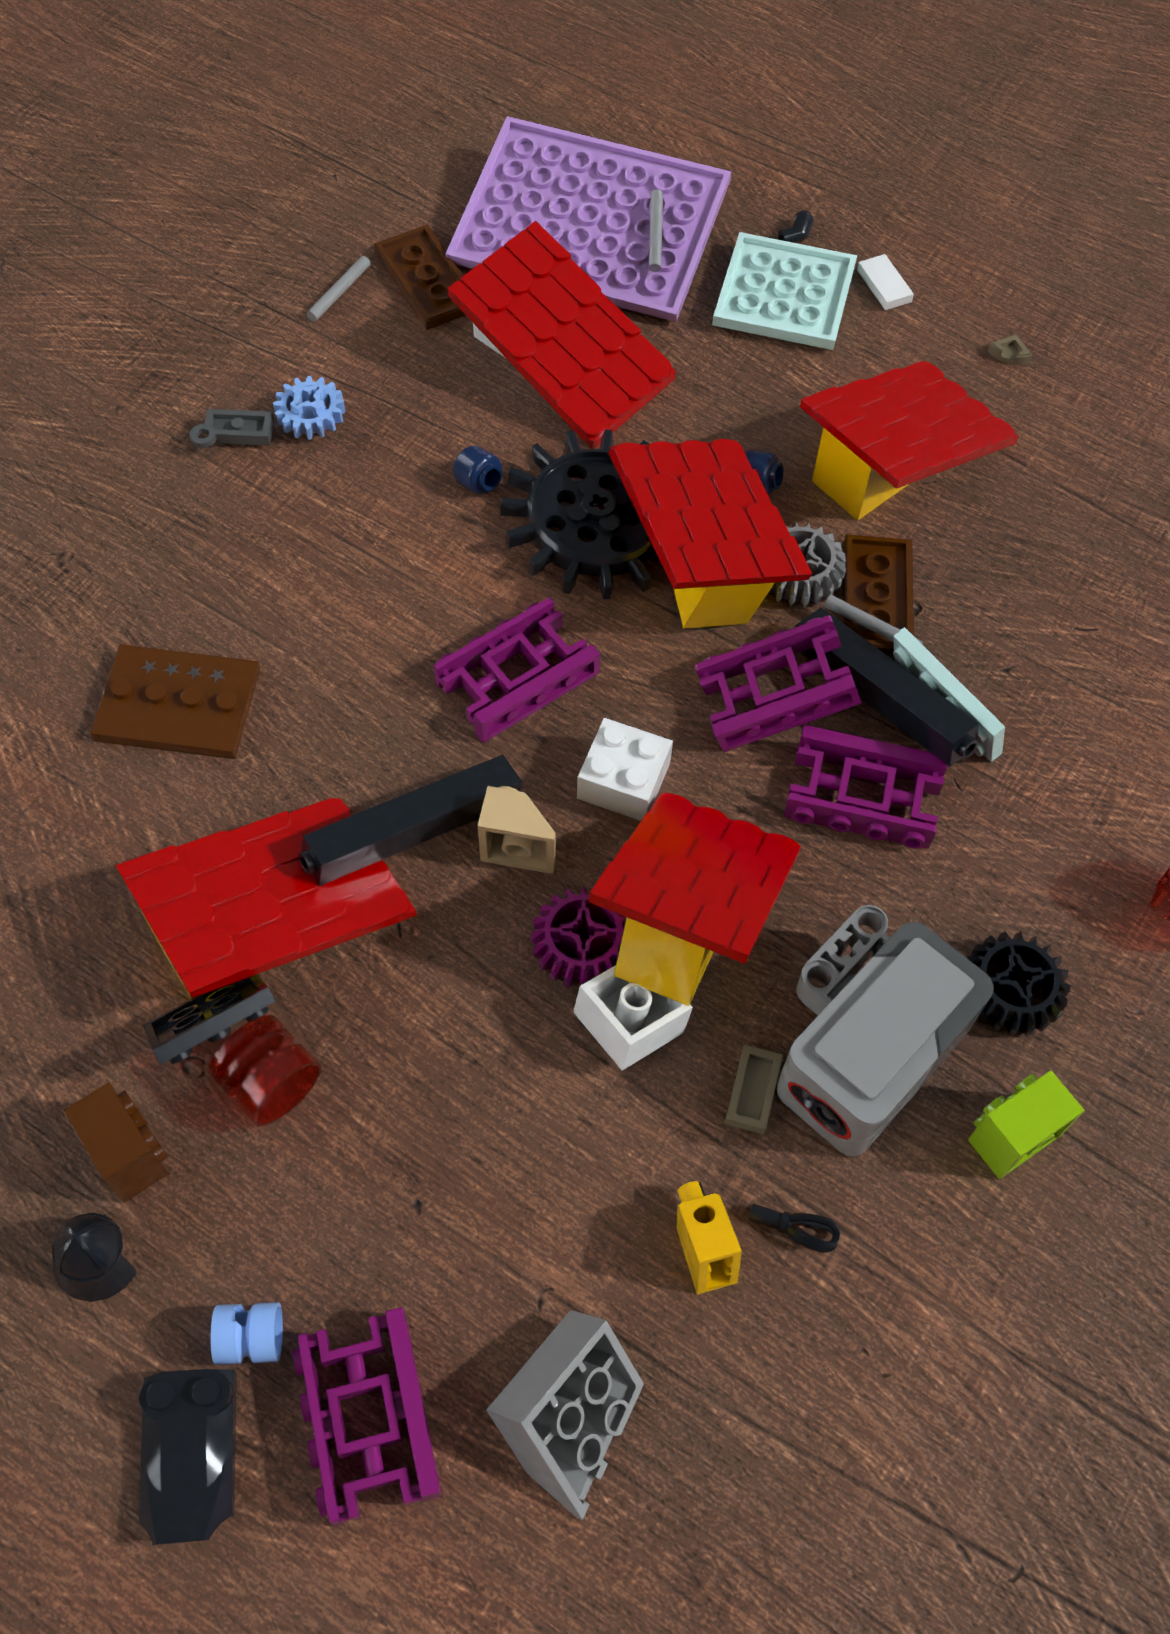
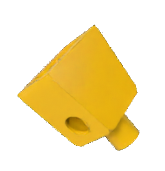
M692 1181L678 1188L681 1203L677 1206V1231L697 1295L737 1284L742 1251L720 1195L716 1193L705 1195L702 1184L699 1181Z

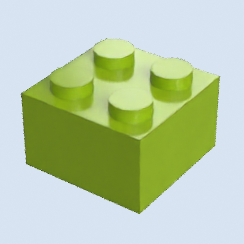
M1052 1070L1040 1078L1034 1073L1014 1088L1016 1091L1007 1099L1002 1095L983 1109L984 1114L973 1122L976 1129L968 1138V1141L999 1180L1062 1136L1085 1111Z

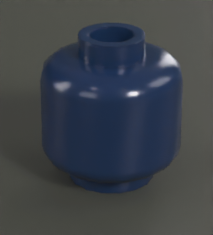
M469 446L458 454L454 462V478L457 483L476 494H486L499 485L502 478V464L497 456L480 446Z
M748 450L745 452L752 469H756L767 494L769 495L774 489H778L781 486L784 475V466L779 462L778 457L772 452Z

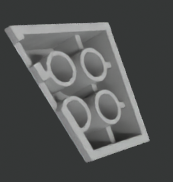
M570 1310L486 1411L526 1473L576 1518L583 1520L590 1505L584 1501L594 1478L601 1480L608 1465L603 1460L613 1436L622 1434L644 1383L606 1320Z

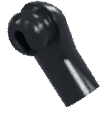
M806 210L797 212L793 218L795 219L793 227L779 231L778 240L794 243L807 239L814 223L811 213Z

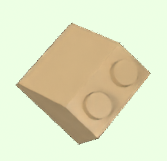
M487 786L478 822L480 861L554 874L556 833L528 795L509 786H501L499 788Z

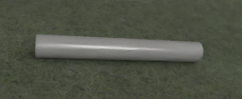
M659 189L651 192L649 270L652 272L661 270L663 192Z
M361 256L307 311L308 318L316 322L371 265L370 260L365 256Z
M831 594L825 601V608L894 642L893 636L900 631V629ZM916 638L921 644H923V641Z

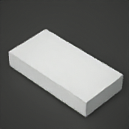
M885 254L858 262V273L885 310L912 302L914 293Z

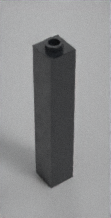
M822 607L796 624V627L813 618L831 616L841 643V647L825 652L831 672L849 666L860 699L949 767L961 758H968L976 750L979 723ZM814 647L800 652L810 661L818 658Z
M502 754L303 835L302 852L299 853L300 864L307 875H313L319 886L479 819L487 786L497 788L509 786L520 792L522 780Z

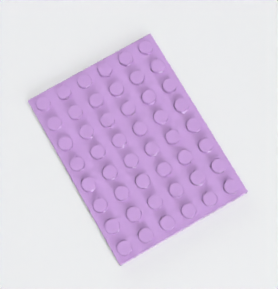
M507 116L445 255L447 258H451L456 265L473 269L536 220L571 254V259L600 286L601 292L617 307L677 322L731 181V171ZM655 189L663 192L661 270L658 272L649 270L651 192Z

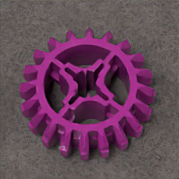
M584 886L580 889L579 895H574L567 888L565 899H561L554 894L551 898L552 906L543 904L540 908L541 917H535L533 920V928L536 929L531 932V942L535 944L533 956L541 958L539 967L542 971L551 969L550 978L553 981L564 976V985L567 988L572 985L573 980L579 981V986L616 966L627 918L588 902L589 895H587V889ZM577 916V918L573 922L569 924H561L565 920ZM591 917L602 921L606 925L597 924L591 919ZM582 926L585 927V936H587L584 950L582 949V940H580ZM556 947H560L561 951L571 952L577 960L567 957ZM606 948H610L601 957L589 960L595 952L605 951Z

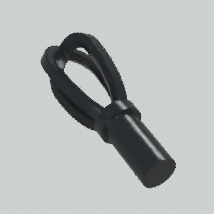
M754 1203L752 1205L749 1220L779 1229L778 1232L784 1234L786 1232L790 1238L807 1248L821 1253H828L833 1251L838 1245L840 1229L837 1223L830 1218L809 1213L790 1214L786 1211L782 1213ZM791 1224L808 1225L829 1231L832 1234V1239L824 1241L795 1229Z

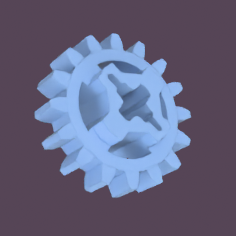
M307 376L306 382H301L298 378H295L294 386L285 383L283 385L284 392L276 393L277 401L273 402L277 424L283 425L285 433L293 430L295 438H299L302 433L307 435L308 440L312 439L314 433L325 437L324 430L328 429L334 432L336 430L335 423L343 422L342 414L345 413V405L341 390H336L335 383L333 382L325 385L323 377L319 378L317 382H313L311 376Z

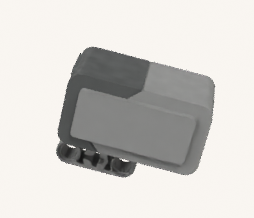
M865 905L858 908L804 965L797 982V996L803 1004L818 1016L791 1046L776 1089L778 1097L786 1106L838 1151L853 1157L861 1155L870 1147L965 1038L991 998L994 989L991 978L927 926L918 922L905 923L892 937L888 936L885 933L888 928L887 915L882 909L873 905ZM859 926H868L872 928L875 933H865L859 928ZM849 945L852 948L850 955H844L841 958L840 956L847 950ZM872 955L867 964L857 974H854ZM808 979H820L826 987H814Z

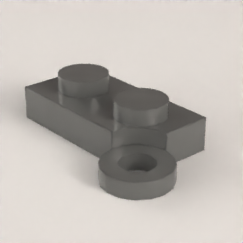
M207 409L205 424L196 425L191 429L189 433L190 440L194 446L199 448L212 446L216 440L218 443L270 445L274 425L273 412ZM202 433L209 434L206 438H198Z

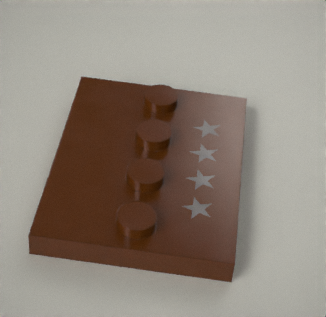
M120 644L90 735L93 741L235 759L260 672L259 662Z

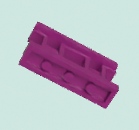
M550 598L530 605L525 612L511 620H504L494 630L483 636L473 638L466 646L454 653L442 656L434 664L435 683L439 688L443 687V691L448 695L462 686L475 702L466 708L467 720L470 724L475 725V733L483 743L599 674L600 653L592 644L587 646V642L581 639L569 647L555 632L562 628V614L559 610H554V602ZM539 631V635L544 642L534 647L527 637ZM520 652L533 668L510 681L497 665ZM555 652L562 662L550 668V665L544 658ZM481 665V668L487 675L475 682L468 672ZM497 686L504 696L491 704V700L485 692Z
M831 616L813 618L804 625L790 630L778 631L771 637L755 643L743 644L738 649L722 655L710 656L703 662L695 665L700 685L706 696L718 691L722 692L727 710L710 715L715 738L723 752L861 704L849 666L832 672L830 670L825 652L841 647ZM814 647L818 658L798 665L794 654ZM790 666L796 685L762 696L757 677ZM746 672L749 683L730 690L727 679ZM823 672L826 684L806 690L803 679ZM753 697L757 708L738 715L735 703Z
M803 726L795 764L812 767L808 787L795 784L790 785L784 817L792 818L795 822L801 824L814 823L827 826L837 832L849 831L863 834L872 840L885 839L894 841L912 849L930 848L936 834L938 816L920 812L923 792L939 795L944 783L943 777L947 764L931 752L813 726ZM822 761L842 765L841 777L820 772ZM849 777L884 783L881 803L846 796ZM895 777L915 781L913 793L894 789ZM817 787L838 791L836 802L816 799ZM890 803L910 807L908 819L888 815Z
M403 1307L385 1311L386 1315L369 1317L373 1340L331 1351L328 1333L323 1329L311 1335L307 1333L297 1335L299 1348L292 1349L297 1376L304 1375L307 1393L300 1394L303 1418L305 1422L312 1421L315 1439L308 1441L310 1462L313 1469L320 1467L323 1484L322 1487L316 1488L320 1517L328 1516L329 1523L333 1526L343 1524V1522L348 1520L352 1521L361 1518L357 1494L400 1482L405 1505L414 1504L421 1500L428 1501L442 1497L413 1348ZM388 1331L400 1390L393 1392L389 1374L367 1379L363 1360L365 1356L385 1351L382 1333ZM315 1350H319L321 1363L324 1367L346 1362L349 1384L326 1390L329 1409L327 1410L323 1408L314 1356ZM382 1390L390 1431L347 1443L340 1401ZM407 1421L419 1483L413 1486L411 1485L407 1467L384 1472L380 1451L382 1447L403 1442L399 1423ZM334 1440L337 1455L340 1458L362 1453L367 1477L343 1484L346 1504L341 1506L330 1448V1441Z

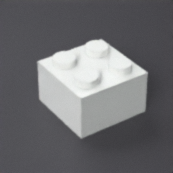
M603 718L578 775L577 799L641 821L652 808L670 765L673 740Z
M616 966L579 987L573 1012L623 1071L683 1034L693 1007L652 992L638 984L615 977Z

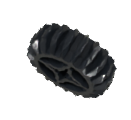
M1006 931L1000 933L997 939L990 935L984 940L983 945H976L971 952L972 955L967 957L968 960L986 974L987 966L1000 961L1001 968L999 973H996L995 977L991 978L994 985L993 994L979 1017L980 1022L987 1021L988 1018L994 1021V1031H998L1004 1025L1007 1027L1009 1036L1015 1035L1019 1028L1025 1037L1031 1035L1034 1029L1041 1032L1048 1027L1049 1023L1057 1021L1061 1015L1060 1011H1063L1068 1004L1066 996L1070 992L1071 985L1064 981L1068 978L1069 970L1058 968L1062 962V956L1051 958L1049 955L1051 944L1043 948L1036 945L1038 943L1037 936L1032 937L1027 942L1024 941L1021 931L1016 933L1012 939ZM1043 988V1002L1039 1005L1031 1006L1030 999L1032 998V993L1036 989Z

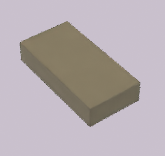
M743 1045L724 1124L764 1135L783 1054Z

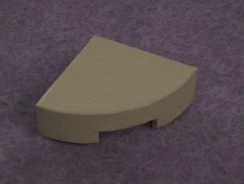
M1017 334L992 342L988 348V353L995 359L1011 365L1029 364L1033 356Z

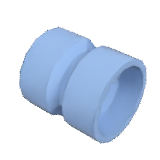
M279 1302L254 1303L250 1310H245L242 1304L215 1306L211 1322V1354L215 1365L241 1364L245 1357H249L253 1363L279 1362L283 1343V1318Z

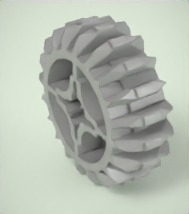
M795 521L791 528L787 527L790 535L795 537L812 575L809 580L775 582L767 595L775 593L777 603L782 599H786L790 607L795 602H800L805 608L809 601L818 606L822 598L827 599L830 594L833 595V591L837 592L840 588L842 578H844L846 572L845 553L842 552L841 543L834 542L833 533L824 535L822 526L815 530L811 528L809 522L805 527H799Z

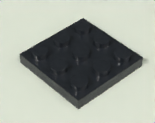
M256 974L196 996L146 1023L143 1027L160 1065L168 1060L171 1064H174L190 1056L194 1051L192 1047L205 1040L211 1043L225 1037L232 1031L230 1026L243 1019L250 1022L263 1016L269 1011L268 1005L276 1001L268 986Z

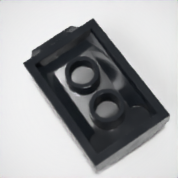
M199 1369L164 1372L144 1377V1385L139 1395L140 1408L142 1409L139 1524L147 1531L152 1545L209 1540L213 1532L223 1521L230 1516H234L237 1373L234 1370Z

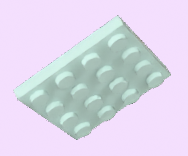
M739 232L713 315L712 325L833 350L857 255Z

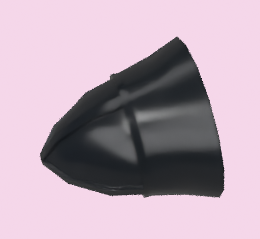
M93 1212L78 1215L70 1220L66 1219L62 1223L63 1226L58 1231L52 1246L53 1275L60 1289L74 1299L88 1302L109 1299L125 1289L136 1275V1269L121 1254L123 1238L120 1227L106 1215Z

